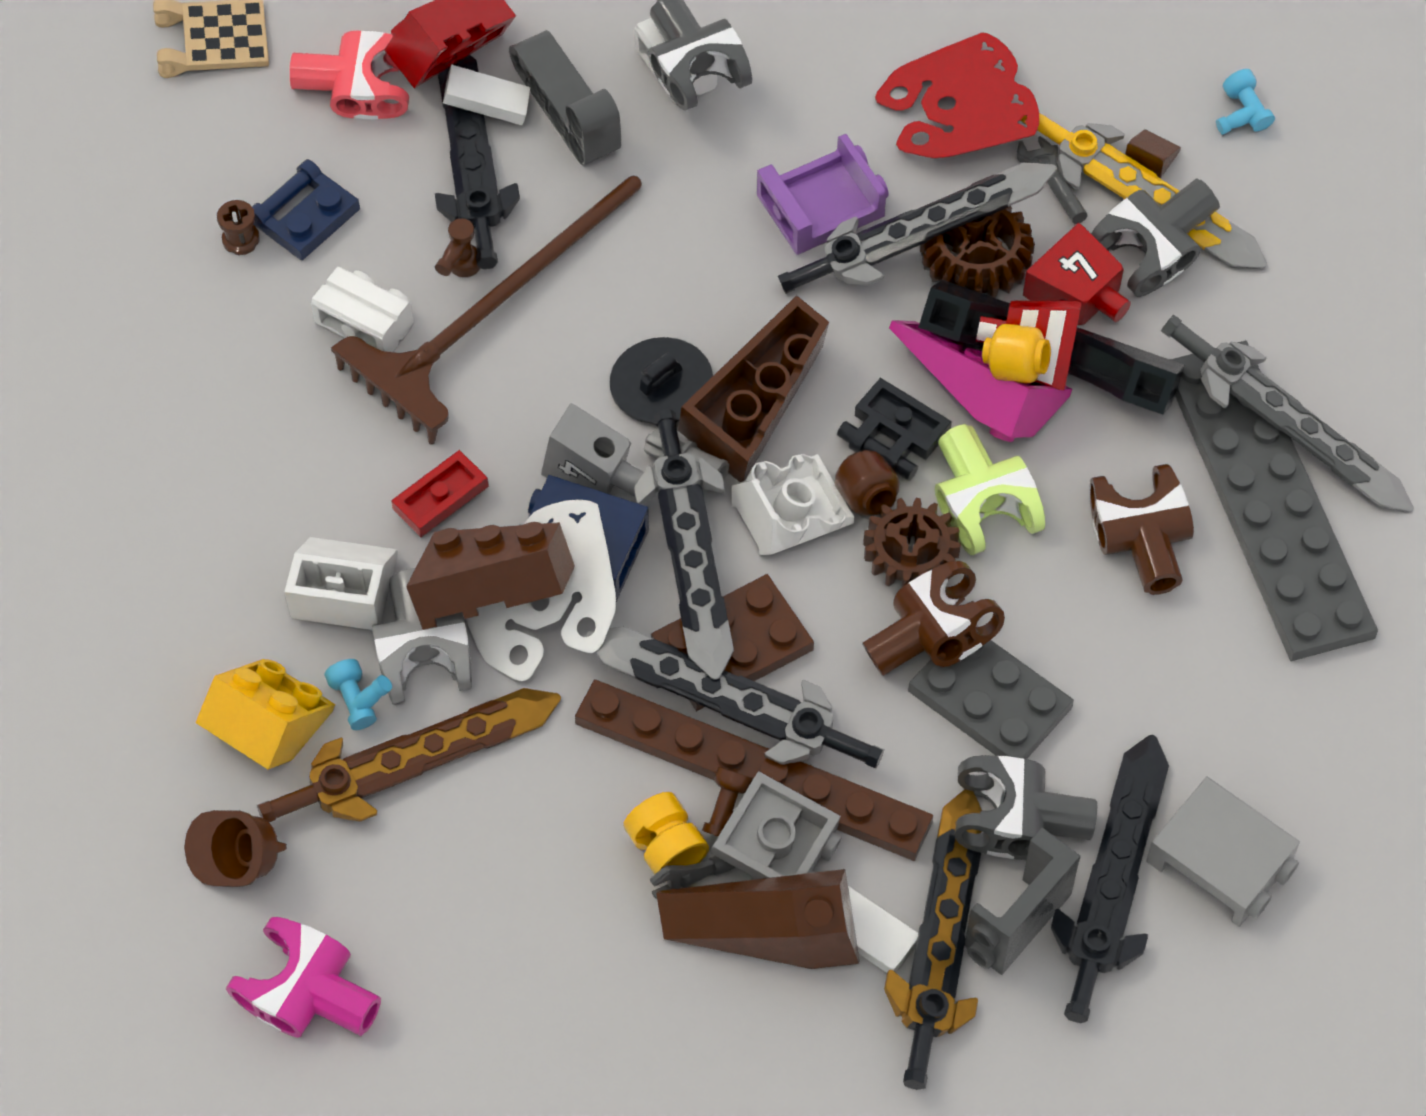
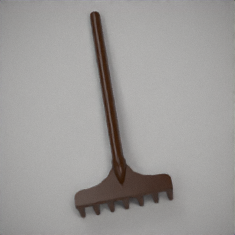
M633 175L624 180L430 342H425L417 350L396 353L381 351L367 344L359 337L349 336L331 347V351L335 354L337 369L341 371L344 369L345 363L348 364L354 383L359 381L360 375L364 377L369 395L374 394L375 387L379 389L383 406L388 407L391 399L396 404L398 418L402 420L406 412L410 414L413 431L418 432L422 424L426 427L429 444H434L438 429L448 422L449 413L446 406L438 401L430 390L428 375L433 363L440 359V355L634 195L642 186L641 179Z

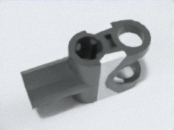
M657 0L651 7V19L666 42L648 49L650 64L665 92L682 110L686 111L697 106L698 100L693 83L701 76L709 74L720 75L727 78L731 84L735 83L740 89L752 84V72L748 57L740 38L728 20L724 18L700 27L684 0Z
M1197 178L1161 206L1145 190H1138L1114 207L1098 223L1091 234L1108 251H1114L1124 246H1133L1145 252L1144 259L1139 263L1140 267L1131 275L1127 283V287L1136 296L1141 297L1169 283L1193 264L1200 254L1201 248L1187 233L1220 208V204L1209 186Z
M980 755L967 758L958 766V783L966 790L973 791L974 795L984 797L995 808L990 811L965 814L957 819L955 822V839L963 847L995 857L1026 860L1030 840L1042 827L1052 835L1084 840L1092 839L1097 819L1098 807L1096 799L1045 792V768L1040 763L1009 756ZM984 772L987 774L975 776L970 775L969 773ZM974 829L982 832L980 834H973L966 830Z

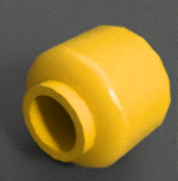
M1010 324L1000 325L995 330L992 338L987 337L982 350L983 362L989 364L990 372L995 379L1028 384L1036 381L1040 374L1047 372L1051 356L1050 342L1044 339L1042 332L1038 328Z

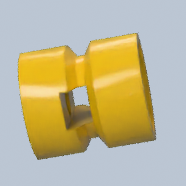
M662 792L644 800L627 815L623 822L624 829L639 850H646L644 860L654 875L665 866L700 863L709 852L708 843L696 825L687 823L688 813L672 792Z

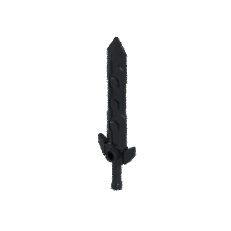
M471 55L454 64L458 67L479 72L477 60ZM449 67L438 74L442 106L445 109L456 199L454 195L436 193V208L451 222L463 218L473 224L477 247V265L483 270L493 269L498 263V258L494 252L491 227L498 225L501 222L500 218L506 219L520 200L518 184L514 183L500 189L498 194L484 115L443 103Z
M1148 735L1123 755L1109 805V816L1096 862L1092 866L1077 920V927L1074 925L1075 922L1060 909L1055 910L1051 923V930L1062 953H1068L1070 961L1074 965L1080 966L1070 1003H1067L1064 1012L1068 1020L1080 1024L1088 1021L1090 1014L1089 1005L1098 972L1107 973L1116 966L1120 970L1143 955L1148 939V934L1146 933L1128 935L1123 940L1120 939L1124 935L1139 879L1138 872L1152 820L1156 816L1169 768L1167 759L1155 735Z

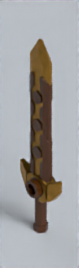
M522 688L472 707L467 712L414 733L401 735L345 757L343 760L341 759L343 738L340 737L322 746L311 763L310 785L274 800L258 804L259 815L268 822H272L276 818L318 802L321 809L327 813L332 812L333 817L361 822L377 815V810L361 798L420 776L425 771L483 748L493 747L542 727L560 702L561 696L558 693Z

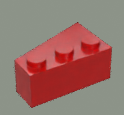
M434 0L408 12L404 20L391 30L393 37L384 51L415 89L451 67V65L456 64L503 35L516 15L505 0Z

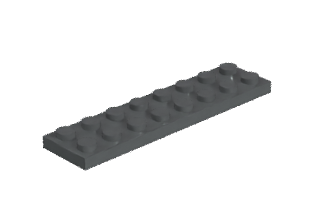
M1247 340L1237 342L1249 346ZM1194 354L1170 359L1185 365L1175 393L1176 400L1290 661L1375 639L1378 632L1377 626L1292 439L1284 432L1272 426L1230 392L1229 404L1226 408H1223L1211 399L1201 381L1200 368L1205 362ZM1258 364L1253 366L1260 371Z

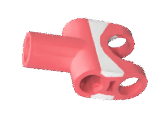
M349 31L341 38L339 55L292 53L290 61L291 89L332 91L330 107L336 114L342 117L357 119L399 117L408 110L410 98L403 88L390 85V82L379 79L386 73L399 71L398 67L384 51L393 37L392 34L376 31ZM386 99H393L398 101L399 103H387Z

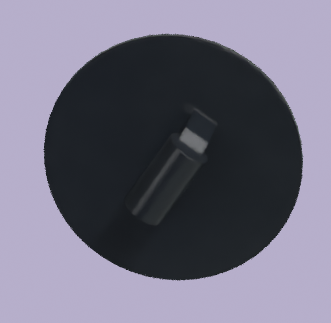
M669 337L651 338L631 346L617 359L610 374V391L617 406L628 416L638 421L655 424L654 416L659 410L663 409L673 410L676 413L677 421H679L681 407L713 377V373L706 356L691 343Z

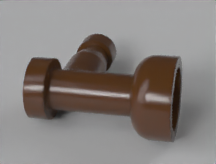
M456 219L449 224L448 233L451 241L445 249L442 258L436 263L435 270L443 276H449L452 272L459 277H470L481 269L476 262L477 248L471 244V240L474 237V226L467 219Z
M721 767L717 768L714 778L715 783L721 789L710 822H704L702 831L715 836L720 835L734 812L733 809L738 794H744L753 781L751 777Z

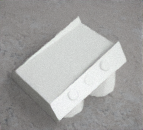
M805 454L792 456L788 464L783 467H778L768 461L755 463L745 481L732 485V507L736 506L759 547V555H772L854 524L852 512L835 487L833 479L818 454L813 456Z

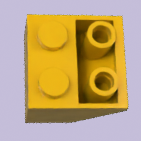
M261 659L215 675L195 723L269 770L293 760L333 712L336 704L323 697L321 690L316 686L300 682L287 674L286 669L278 662Z

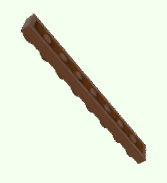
M596 679L593 680L575 714V724L714 781L718 767L753 779L759 771L841 816L837 827L838 831L912 861L916 860L933 823V814L801 761L779 764L765 757V752L769 748Z

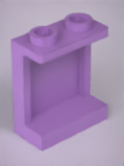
M847 134L838 137L836 151L782 175L778 174L772 164L757 170V197L796 255L828 242L827 238L837 226L848 219L857 217L859 220L858 228L885 217L886 198L889 196L887 185L879 174L875 175L868 166L865 152L861 146H854Z

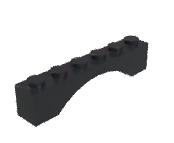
M941 280L930 288L918 328L957 342L983 347L984 343L976 342L981 316L1006 321L1010 303ZM1077 327L1068 373L1111 393L1125 402L1164 415L1172 405L1185 365Z

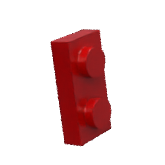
M458 450L392 499V508L420 537H423L488 488V477Z

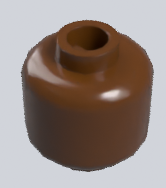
M864 450L848 456L835 474V487L850 509L862 516L879 515L881 506L884 504L891 508L899 493L900 481L896 472L884 457L875 451Z

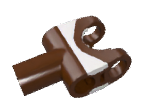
M1162 464L1153 467L1152 481L1155 492L1150 497L1142 500H1131L1121 496L1115 491L1112 484H1108L1105 476L1092 477L1090 479L1089 492L1094 530L1102 553L1109 555L1131 550L1145 593L1159 595L1170 592L1180 586L1183 579L1171 543L1192 539L1194 526L1185 492L1171 466Z
M950 561L907 583L897 592L893 605L901 619L862 642L864 649L881 676L886 675L923 651L927 653L935 665L940 667L951 666L977 651L1000 632L1004 625L1005 615L996 601L981 599L977 602L971 601L967 604L959 605L965 600L964 597L972 591L976 583L975 573L965 562ZM957 574H964L960 583L946 587L951 577ZM993 612V616L988 623L980 627L976 626L983 615Z

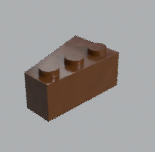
M530 522L524 525L503 527L488 525L482 528L462 530L447 528L433 533L406 587L422 629L425 630L437 627L436 619L462 612L464 619L479 616L477 609L479 607L504 601L506 608L563 594L575 565L560 522L543 524Z

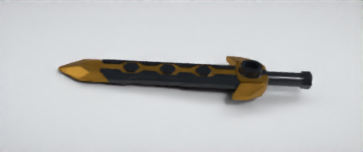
M966 789L942 808L932 859L933 869L923 921L919 927L909 983L893 970L887 972L884 990L895 1016L899 1017L901 1015V1022L906 1028L915 1030L908 1068L905 1070L903 1078L905 1087L915 1090L926 1088L928 1079L926 1073L933 1037L942 1036L946 1032L952 1034L972 1020L977 1010L978 998L976 997L958 1000L954 1004L965 946V930L975 876L978 874L981 858L980 852L963 847L955 839V822L957 819L965 814L980 813L982 811L974 792ZM974 829L966 830L973 834H980L982 832Z

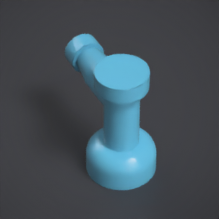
M1250 69L1236 71L1223 83L1222 87L1227 96L1232 99H1240L1244 108L1233 112L1227 117L1223 116L1216 119L1217 128L1222 135L1230 132L1231 129L1248 123L1254 131H1262L1271 126L1275 121L1272 111L1264 108L1254 92L1257 80Z
M346 659L331 665L325 671L324 676L332 689L341 691L350 713L348 723L351 729L362 730L374 724L377 718L371 707L392 689L391 681L386 676L380 675L372 682V685L360 691L357 683L362 678V669L358 660Z

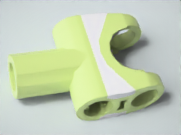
M967 424L953 427L940 437L938 445L955 478L937 483L935 485V496L942 515L946 513L952 515L951 527H959L958 542L961 543V546L968 554L975 555L985 551L986 543L980 523L990 515H1009L1016 519L1021 526H1025L1031 534L1045 529V515L1036 484L1020 456H1014L993 464L974 427Z

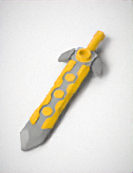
M1039 112L1040 121L1037 131L1060 145L1057 161L1058 168L1063 180L1078 190L1080 188L1081 173H1084L1123 199H1126L1138 190H1145L1161 206L1179 192L1178 189L1157 177L1154 172L1111 146L1110 144L1122 140L1125 136L1123 132L1112 125L1087 123L1086 127L1083 125L1076 126L1069 132ZM1025 115V116L1020 120V121H1021L1022 123H1024L1025 125H1027V124L1025 123V120L1027 119V116ZM1214 212L1187 233L1200 248L1231 267L1265 268L1267 265L1255 237L1217 212Z

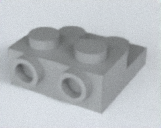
M758 771L713 844L711 854L751 875V880L814 873V868L822 857L829 861L842 839V836L836 833L841 816Z

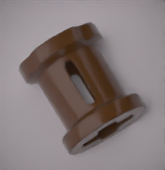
M231 200L224 203L216 214L218 225L224 231L222 233L224 248L226 251L236 255H246L254 251L260 241L259 231L253 225L255 222L254 209L249 203L242 200ZM232 212H236L237 222L233 221ZM243 233L244 243H241L239 234Z

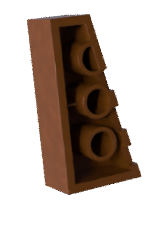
M796 295L681 407L677 430L688 440L695 442L700 450L721 460L728 461V473L739 482L745 481L823 348L829 321Z

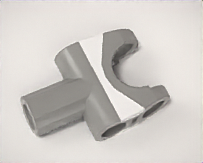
M415 568L398 571L389 579L396 621L372 625L381 675L386 676L392 683V689L388 692L392 704L405 702L403 691L406 690V681L416 668L423 665L436 664L444 667L451 673L453 680H457L459 691L472 688L471 656L463 613L460 612L437 618V627L423 630L406 587Z

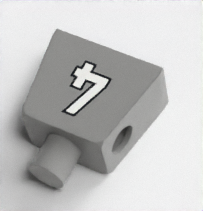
M570 403L549 436L541 475L546 478L548 475H552L607 494L610 493L613 486H616L635 496L634 487L644 471L626 462L631 446L628 438L578 406Z

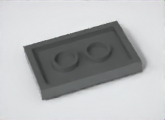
M992 640L951 666L940 667L935 665L930 659L909 682L908 692L995 756L1028 759L1072 709L1074 702L1073 698Z

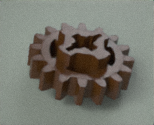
M899 498L897 499L896 509L892 510L884 504L881 506L880 518L877 516L869 518L868 530H864L863 545L865 546L864 560L872 562L871 573L874 576L883 572L886 573L885 585L890 586L896 580L902 581L903 587L920 575L944 563L956 561L955 558H959L961 543H958L959 527H951L952 515L950 513L941 516L937 515V503L934 502L925 509L921 507V498H915L913 506H906L904 500ZM914 536L915 543L913 544V551L909 552L908 548L911 537Z

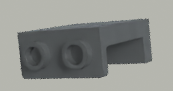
M1043 827L1030 840L1022 879L1029 886L1002 917H996L979 903H976L970 910L965 938L967 952L979 966L985 969L991 967L1000 975L1004 974L1054 916L1055 910L1060 909L1072 894L1080 855Z

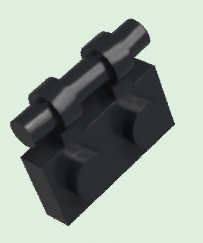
M880 377L855 406V417L863 421L862 425L857 428L845 421L838 429L837 436L848 442L849 449L856 453L864 450L877 452L884 457L897 474L910 481L915 476L918 465L906 457L913 452L927 460L938 447L940 437L951 429L952 421ZM878 432H881L896 443L889 448L874 437Z

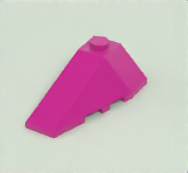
M892 320L889 329L975 420L991 427L989 433L998 439L1013 442L1015 438L1033 437L1068 400L1073 389L1065 386V391L1036 381L1028 384L997 380L992 376L989 364L983 362L981 350L966 348L964 351L962 350L964 343L918 328L919 323L916 321Z

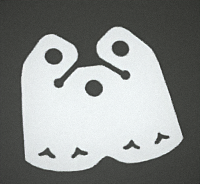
M567 500L554 503L533 512L525 522V524L530 522L543 524L548 523L552 518L554 519L552 523L560 522L575 565L563 594L549 597V605L543 611L535 610L531 602L506 608L503 601L477 608L479 616L466 619L476 646L486 663L513 680L525 681L533 675L543 658L544 648L538 638L515 629L508 631L505 626L506 622L513 619L516 624L533 630H538L555 623L564 615L572 601V594L575 592L581 593L582 600L575 604L561 630L564 643L571 648L590 654L599 650L604 643L616 611V592L599 507L594 502ZM583 512L586 513L579 523H576L573 518L569 517L570 513L580 515ZM585 617L593 619L596 626L594 633L589 637H582L577 631L578 622ZM517 645L524 646L528 651L526 661L520 665H515L510 660V651Z

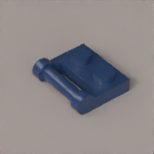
M309 159L303 161L296 168L297 173L262 204L255 203L252 206L255 213L253 225L301 261L360 210L359 199L323 174L320 168ZM309 185L314 189L281 220L278 221L272 217L305 187Z

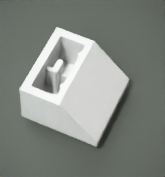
M309 537L294 553L284 591L290 617L292 619L372 630V625L381 624L390 589L389 579L393 576L398 550Z

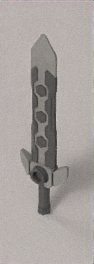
M1174 314L1161 329L1162 333L1169 338L1171 336L1205 362L1200 368L1201 381L1210 398L1223 408H1226L1229 404L1230 392L1276 429L1287 434L1321 460L1336 475L1355 487L1378 506L1406 512L1413 511L1414 507L1398 477L1375 461L1373 457L1356 444L1349 442L1303 407L1297 399L1253 367L1267 359L1254 347L1231 341L1229 344L1227 342L1220 343L1215 349L1181 323L1182 320Z

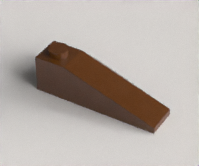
M845 869L661 890L656 893L663 938L665 940L809 969L853 965L860 962Z

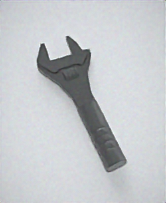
M1039 136L1038 142L1041 148L1027 151L1023 140L1019 141L1017 159L1020 162L1053 164L1057 167L1048 184L1074 224L1083 222L1088 216L1087 212L1059 172L1056 161L1058 145H1051L1046 139Z
M716 856L696 864L665 866L650 878V882L654 887L666 881L668 884L653 890L652 895L657 899V891L687 888L712 874L718 875L736 867Z

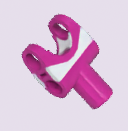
M281 917L270 918L263 928V932L272 942L282 947V952L289 956L286 967L280 974L270 979L258 980L250 977L247 980L243 977L233 976L226 986L228 994L248 1012L262 1022L297 1038L302 1036L315 1014L362 1036L373 1024L381 1005L380 996L339 976L351 957L349 950L344 945L310 926Z

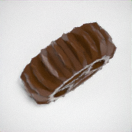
M1009 206L992 215L981 217L934 237L920 245L924 270H930L932 282L945 280L979 293H987L994 298L998 295L999 289L1009 294L1014 283L1021 284L1025 278L1026 271L1032 266L1035 242L1033 241L1034 238L1031 237V224L1024 223L1022 211L1012 213V207ZM1003 242L1007 245L1009 250L1002 247ZM945 243L952 247V251L957 254L956 257L947 249Z

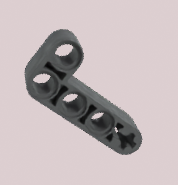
M543 31L509 47L510 58L518 75L525 85L530 87L531 94L581 165L590 163L621 148L620 115L611 94L606 89L592 93L549 31Z

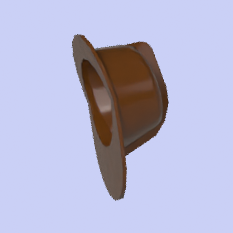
M212 810L201 813L191 822L186 833L184 845L186 862L192 874L204 884L226 887H244L251 885L257 878L266 876L274 868L278 853L287 849V844L278 842L275 830L267 820L241 810Z

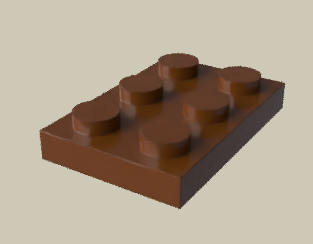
M768 573L723 596L734 652L724 669L725 671L756 681L814 650L813 639ZM681 618L651 633V638L673 646L680 652L688 655ZM689 700L696 712L705 707Z

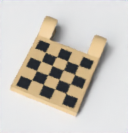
M154 0L153 10L156 26L164 28L183 21L186 53L171 48H162L157 52L158 73L161 77L171 78L183 72L193 70L269 66L263 0H224L187 3L175 0Z

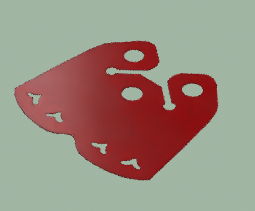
M984 32L941 48L899 67L890 74L875 96L878 104L893 110L902 111L913 106L923 88L922 83L924 81L932 82V85L928 87L921 100V105L929 120L946 126L951 125L954 128L953 131L944 132L942 128L921 121H914L903 128L896 142L899 150L936 159L956 156L1034 136L1040 121L1039 109L1033 93L1026 86L1014 81L1018 64L1012 52L998 38ZM986 42L987 47H991L994 50H981L982 43ZM999 60H1002L1001 66L1004 67L1005 71L994 68ZM895 87H905L908 90L907 96L902 99H894L890 96L891 90ZM1015 94L1018 95V100L1023 102L1022 105L1011 103ZM944 97H952L956 100L955 106L948 110L941 109L938 106V102ZM1025 115L1027 116V119L1025 120L1027 127H1024L1023 125L1017 123ZM918 132H925L929 135V141L923 145L914 144L911 138Z

